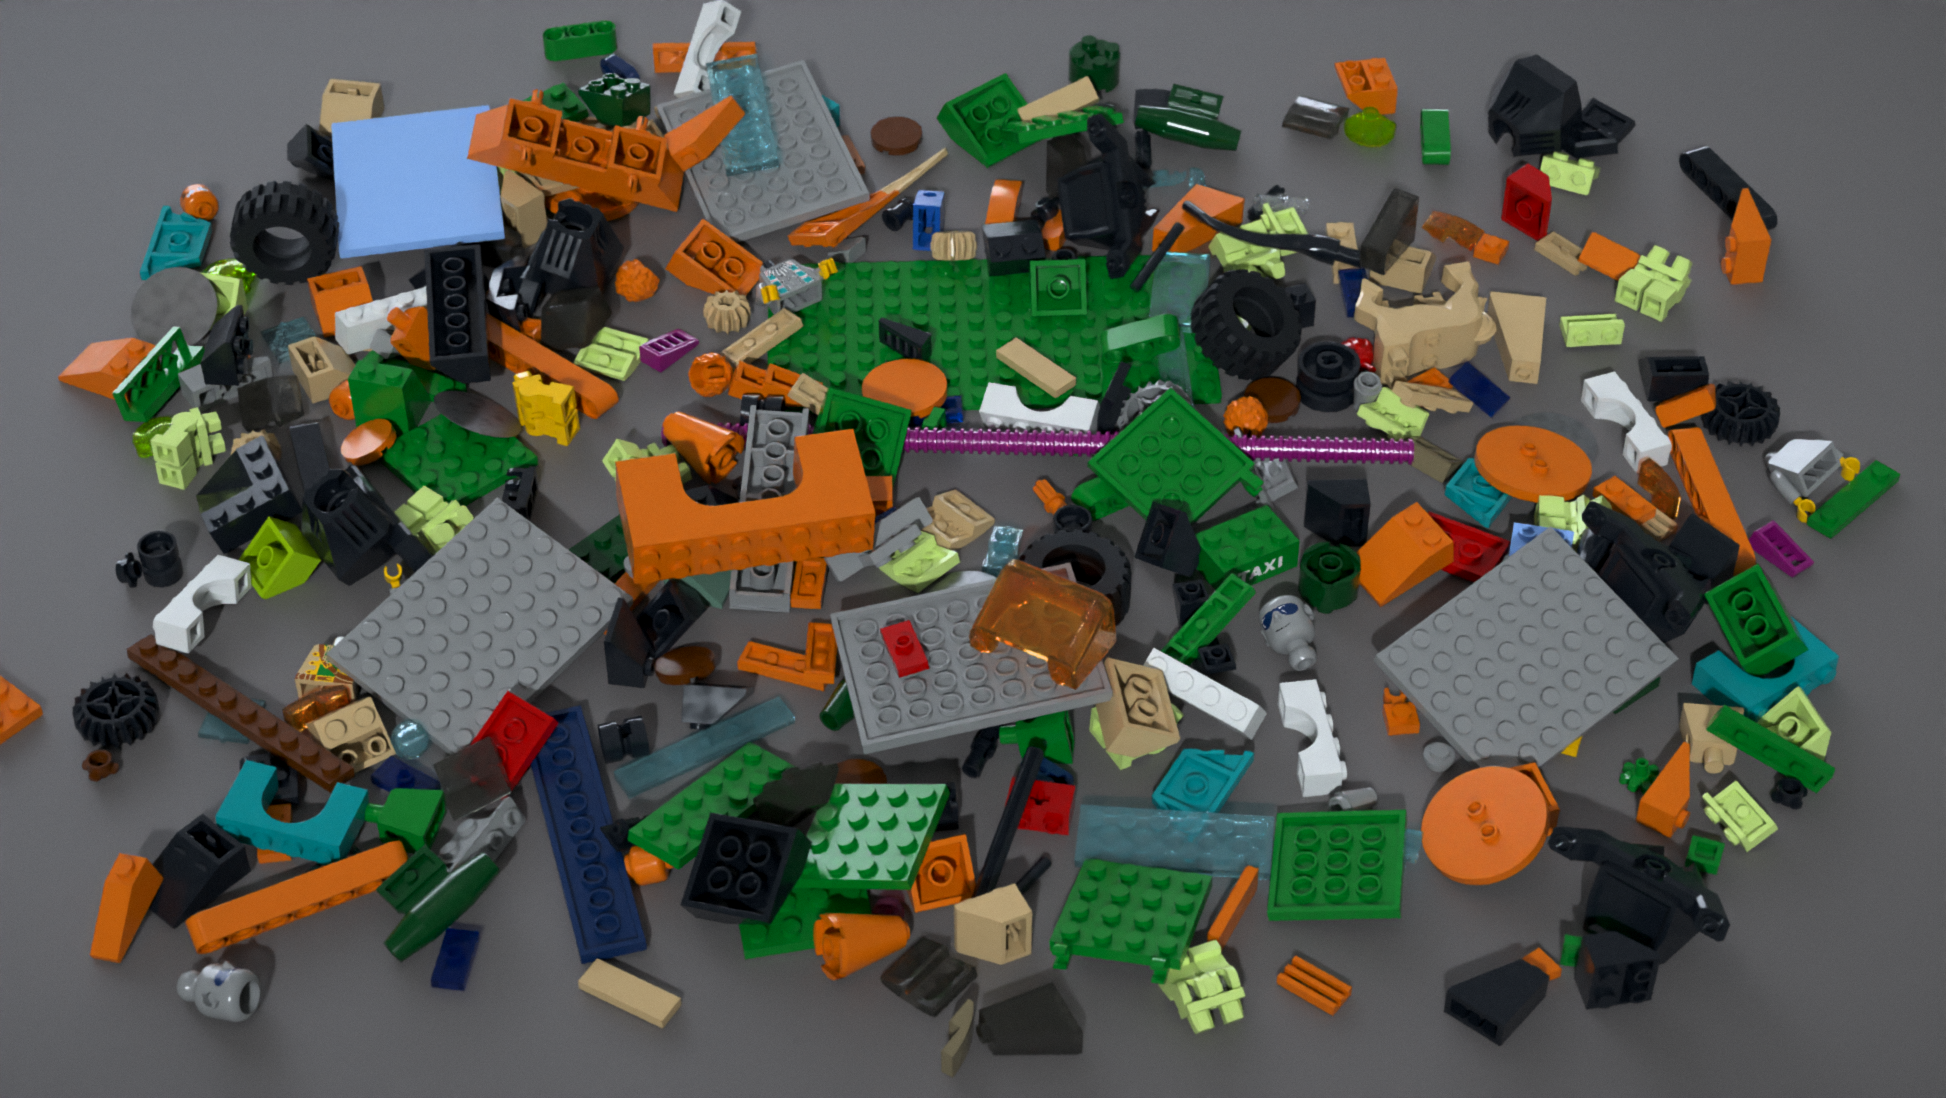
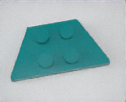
M163 205L140 269L141 280H147L155 273L167 268H194L201 266L212 234L211 223L203 219H196L185 212L180 216L173 213L170 206Z
M1474 458L1466 460L1446 485L1444 494L1486 528L1491 526L1512 499V496L1499 491L1481 476L1476 468Z
M1183 749L1151 795L1154 806L1189 850H1194L1253 763V752L1244 751V755H1225L1224 750L1201 751L1200 749Z

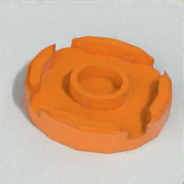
M387 419L370 420L358 426L344 439L341 445V454L352 465L361 466L378 460L383 455L382 450L386 447L390 449L396 439V430Z

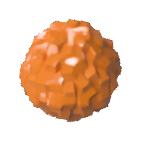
M638 259L626 261L618 268L616 273V292L624 296L628 302H640L655 294L660 280L648 267H644Z
M713 352L709 354L704 353L702 356L696 357L688 371L691 387L696 393L708 398L720 395L729 388L733 375V367L726 361L725 356Z
M1251 396L1241 397L1238 400L1232 401L1227 406L1223 415L1226 432L1232 437L1235 435L1234 429L1238 426L1244 435L1250 431V438H1252V435L1260 438L1268 425L1266 409L1257 398Z

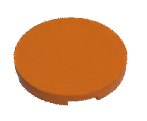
M917 359L894 360L884 363L868 373L862 383V396L912 410L910 417L918 416L920 419L930 415L934 407L940 408L947 397V380L944 373L929 362Z

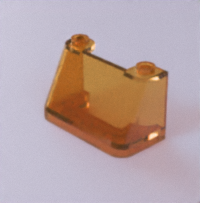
M1012 559L1000 571L969 631L970 646L980 652L992 653L998 647L999 642L1047 661L1050 676L1054 682L1077 690L1117 642L1113 605L1104 594L1023 561Z

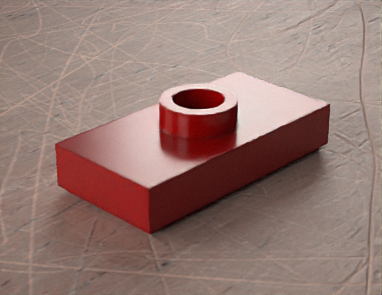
M910 620L880 629L881 638L899 678L929 669L928 660Z

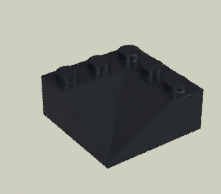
M263 435L237 448L196 495L200 514L208 532L223 554L252 540L269 516L287 521L302 513V508L285 473Z
M710 812L680 905L693 916L700 919L726 924L770 925L802 875L812 841L797 828Z

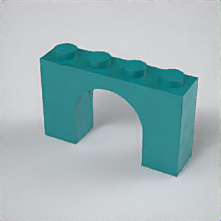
M1791 616L1809 650L1782 665L1788 672L1787 674L1771 679L1755 677L1744 672L1722 652L1717 651L1696 663L1692 685L1717 706L1726 705L1744 708V716L1757 723L1764 714L1797 686L1801 687L1805 694L1808 695L1818 686L1830 683L1836 676L1839 656Z
M249 760L245 761L215 816L216 824L240 843L255 846L262 850L267 849L283 853L290 857L316 861L322 865H329L347 857L365 821V809L369 803L367 789L337 782L324 809L318 815L304 822L285 823L275 820L266 813L279 789L277 768Z

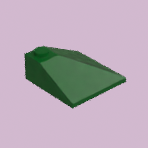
M1006 73L946 102L936 117L950 139L987 168L1042 141L1037 140L1018 144L1001 138L1000 129L1007 128L1006 123L1021 120L1017 109L1027 105V102Z
M828 387L812 434L853 429L865 475L892 476L893 490L912 410Z

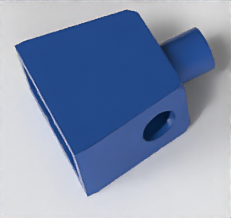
M919 190L913 203V250L932 251L930 244L932 242V235L935 232L944 231L945 192ZM927 227H933L931 233H926L923 230Z

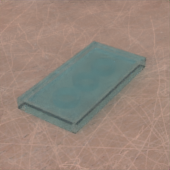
M1167 252L1154 270L1149 318L1161 314H1172L1178 318L1179 332L1192 333L1191 310L1196 299L1208 288L1211 254Z

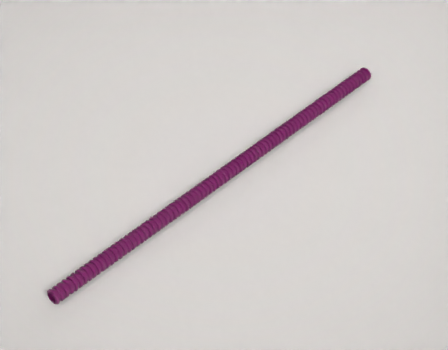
M719 422L717 424L743 436L745 441L744 448L746 449L749 423H745L744 426H741V423H736L735 426H732V423L723 425V423ZM809 425L808 435H811L814 428L812 425ZM662 426V431H661L662 444L664 445V447H667V446H669L671 443H670L669 440L663 435V429H664V428H663V426ZM908 427L902 450H905L906 453H910L911 450H914L915 453H919L920 450H923L924 453H928L929 450L937 453L939 450L942 453L951 451V454H955L956 451H960V454H964L965 451H969V454L978 451V454L987 452L988 455H991L992 452H996V455H1000L1001 452H1005V455H1010V452H1014V455H1019V452H1023V455L1032 453L1033 456H1036L1037 453H1041L1042 456H1046V453H1050L1051 456L1059 453L1060 456L1068 454L1072 457L1073 454H1077L1078 457H1082V454H1087V457H1091V454H1097L1119 432H1115L1114 435H1111L1110 432L1101 434V431H1097L1096 434H1092V431H1088L1087 434H1083V431H1078V434H1074V431L1065 433L1063 430L1060 433H1056L1055 430H1051V433H1047L1046 430H1042V433H1038L1037 430L1029 433L1028 430L1019 432V429H1015L1014 432H1010V429H1006L1005 432H1001V429H997L996 432H992V429L983 432V429L974 431V428H970L969 431H965V428H961L960 431H956V428H951V431H947V428H942L941 431L935 427L933 430H929V427H925L924 430H920V427H915V430H911V427ZM1228 434L1224 435L1248 458H1251L1252 461H1255L1256 458H1260V461H1265V458H1269L1270 461L1279 459V462H1283V459H1288V462H1292V459H1297V462H1301V459H1306V462H1311V459H1314L1315 462L1325 460V463H1329V460H1334V463H1338V460H1343V463L1352 460V463L1361 461L1362 464H1365L1366 461H1371V464H1375V461H1380V464H1384V461H1389V464L1398 461V464L1407 462L1408 465H1412V462H1414L1413 439L1404 441L1403 438H1399V441H1394V438H1390V441H1385V438H1381L1380 441H1376V438H1371V441H1367L1366 438L1357 440V437H1353V440H1348V437H1344L1343 440H1339V437H1335L1334 440H1330V437H1325L1324 440L1320 439L1319 436L1316 439H1311V436H1307V439H1302V436H1298V439H1293V436L1284 439V436L1274 438V435H1271L1270 438H1265V435H1261V438H1256V435H1252V438H1247V435H1243L1242 438H1239L1238 435H1233V437H1229Z

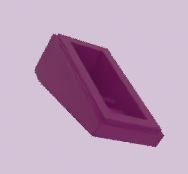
M678 328L642 344L639 347L640 361L661 373L699 345V340Z
M1774 520L1754 531L1749 538L1751 547L1756 553L1792 578L1814 564V561ZM1796 560L1800 564L1794 566L1791 562Z

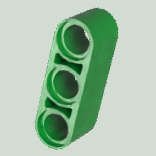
M608 20L552 27L546 29L542 35L544 54L549 61H564L606 55L617 50L616 26Z
M1421 109L1422 164L1449 165L1451 142L1448 109Z
M1161 314L1107 329L1100 335L1102 362L1108 366H1119L1121 361L1127 364L1176 350L1181 344L1178 318L1172 314Z
M1099 477L1082 483L1071 495V501L1075 505L1082 506L1091 513L1092 521L1099 520L1129 506Z

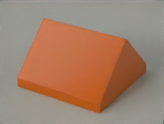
M966 834L930 842L912 889L907 890L915 913L961 903L972 897L976 882Z

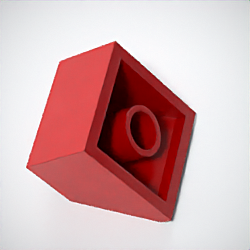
M1526 164L1508 176L1506 180L1501 220L1536 241L1547 236L1552 204L1549 175L1530 164Z

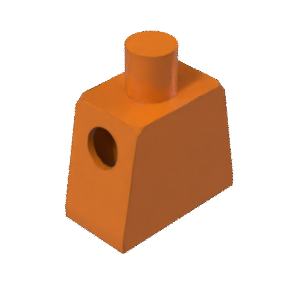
M419 306L406 309L403 312L398 307L393 308L387 316V321L396 327L390 338L391 344L409 364L429 371L435 370L436 368L430 365L427 309Z

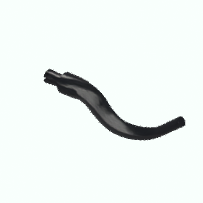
M1188 200L1182 204V209L1196 220L1235 240L1263 248L1299 252L1334 266L1335 261L1358 268L1363 266L1366 252L1342 246L1340 239L1316 234H1263L1227 225L1210 217Z

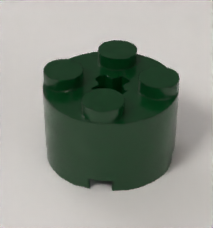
M1091 35L1082 37L1081 41L1073 45L1069 51V80L1074 83L1088 76L1096 93L1097 90L1104 89L1105 93L1117 87L1120 72L1119 45L1096 39V37Z
M1320 542L1308 547L1304 551L1300 563L1298 591L1301 597L1323 614H1329L1333 610L1347 607L1357 600L1361 573L1359 555L1352 548L1344 544L1336 547L1330 546V542Z

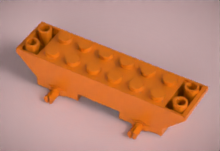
M538 89L532 91L531 101H520L510 98L508 105L476 114L467 159L674 212L678 210L684 171L671 157L669 149L666 147L667 138L655 136L646 131L648 124L646 117L643 123V116L637 118L636 128L628 129L615 125L613 132L562 119V111L548 108L542 104L544 96L542 90H540L537 98Z

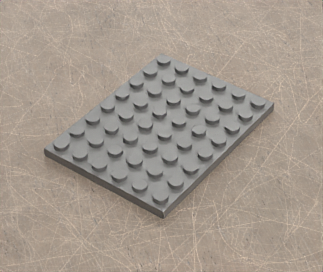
M805 60L656 105L666 133H669L731 95L744 110L745 115L713 152L703 161L684 171L704 219L736 243L870 201L868 189Z
M496 498L337 643L326 656L327 660L335 667L354 679L357 684L459 762L507 691L530 704L608 629L618 597L624 598L629 608L633 605V597L502 500Z
M1550 526L1379 652L1373 661L1473 769L1491 766L1510 768L1534 762L1541 769L1569 745L1585 735L1675 665L1678 657Z
M1070 563L830 614L864 754L1110 701L1113 696ZM910 620L928 660L929 669L899 678L881 638L880 629Z

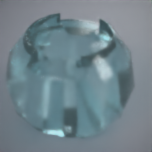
M412 720L400 722L394 727L390 737L398 757L406 760H413L422 756L429 744V739L423 726Z

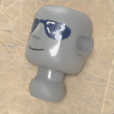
M1282 595L1267 602L1260 610L1258 619L1262 628L1260 632L1267 641L1265 644L1268 647L1271 646L1276 653L1289 655L1288 662L1297 671L1306 670L1316 663L1317 653L1313 647L1309 646L1315 637L1316 631L1312 622L1315 619V615L1307 603L1304 605L1300 598L1293 595Z
M225 961L224 964H209L201 972L188 970L179 977L177 982V993L180 998L187 1002H195L199 1012L209 1018L228 1022H243L252 1017L261 1001V983L258 977L250 970L232 966L228 961Z

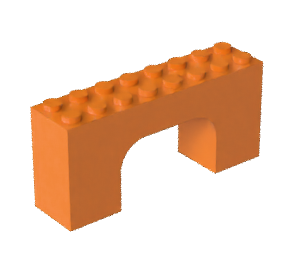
M853 429L794 437L793 476L797 489L790 494L719 506L702 505L692 500L685 493L675 453L615 462L616 497L634 584L653 583L673 578L682 579L687 576L710 575L722 571L743 570L763 565L772 566L777 563L800 562L811 558L833 557L839 554L861 553L873 550L875 509Z

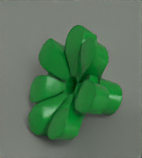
M1638 758L1635 765L1631 762H1626L1623 765L1622 771L1624 773L1620 774L1619 783L1623 785L1628 784L1627 789L1631 792H1636L1640 787L1641 792L1645 794L1658 777L1659 768L1655 764L1648 766L1649 762L1645 758Z

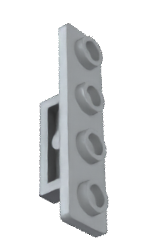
M1240 428L1234 429L1235 435L1242 438L1244 434ZM1256 458L1253 461L1255 467L1251 472L1264 482L1261 486L1263 490L1258 494L1260 499L1256 500L1259 508L1268 505L1278 516L1273 501L1297 489L1298 485L1287 459L1279 462V459L1270 461L1269 458H1265V461H1260V458Z
M916 497L875 523L873 550L824 557V560L838 582H842L864 567L875 565L876 568H879L892 560L890 555L895 551L899 550L901 553L914 546V539L922 534L920 530L931 524L933 519L922 500Z
M505 797L489 818L467 819L462 822L450 842L440 849L438 857L446 864L449 873L481 852H484L495 862L524 824L526 818L513 799Z

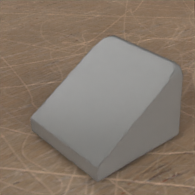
M864 237L844 239L828 252V256L842 263H854L866 252V239Z
M377 329L370 348L385 359L401 355L390 342L394 332Z

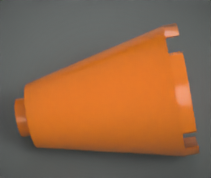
M681 411L669 414L662 425L664 428L663 435L708 484H711V481L715 484L719 483L727 477L737 464L733 460L736 453L742 454L745 441L743 436L737 432Z
M824 913L819 915L822 918L821 920L815 921L813 932L816 956L823 955L826 964L820 967L831 980L842 979L905 948L907 940L910 938V929L907 922L903 921L898 915Z

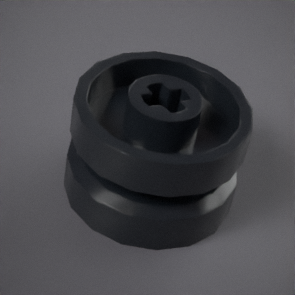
M1318 342L1302 350L1298 358V376L1296 378V388L1299 390L1301 403L1312 410L1320 412H1338L1350 407L1354 403V380L1360 375L1361 368L1360 358L1356 352L1348 346L1336 342Z

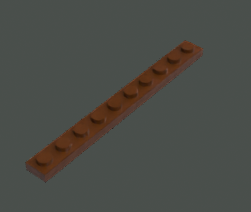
M150 634L127 648L130 660L329 793L333 792L337 782L345 784L355 777L354 768L175 649L157 645L154 635Z

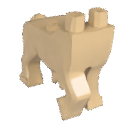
M1469 261L1444 265L1441 282L1455 292L1447 302L1443 299L1440 292L1432 293L1433 297L1414 296V305L1398 309L1390 308L1387 300L1382 301L1383 289L1366 278L1362 279L1360 296L1355 306L1354 320L1372 329L1375 333L1373 367L1376 368L1375 374L1380 378L1382 385H1388L1389 389H1393L1396 381L1407 382L1408 376L1412 374L1426 372L1434 367L1438 370L1468 362L1476 356L1478 346L1487 343L1494 336L1497 330L1496 322L1484 312L1487 298L1478 297L1479 284L1472 275Z

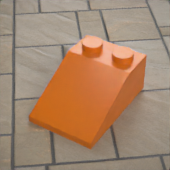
M1748 188L1742 189L1731 224L1730 234L1725 239V258L1721 260L1722 273L1727 275L1730 285L1763 282L1771 244L1769 233Z
M702 219L675 251L665 269L686 285L714 295L716 291L724 293L727 289L728 292L738 291L739 295L747 296L759 281L760 267L763 262L705 219Z
M133 337L91 343L58 376V379L61 382L115 400L112 394L113 391L156 345ZM159 357L157 358L156 370H158L161 365ZM147 372L142 375L141 387L145 385ZM131 389L124 394L127 402L130 401Z
M1418 502L1393 516L1356 552L1361 560L1359 584L1380 607L1454 561L1453 541Z

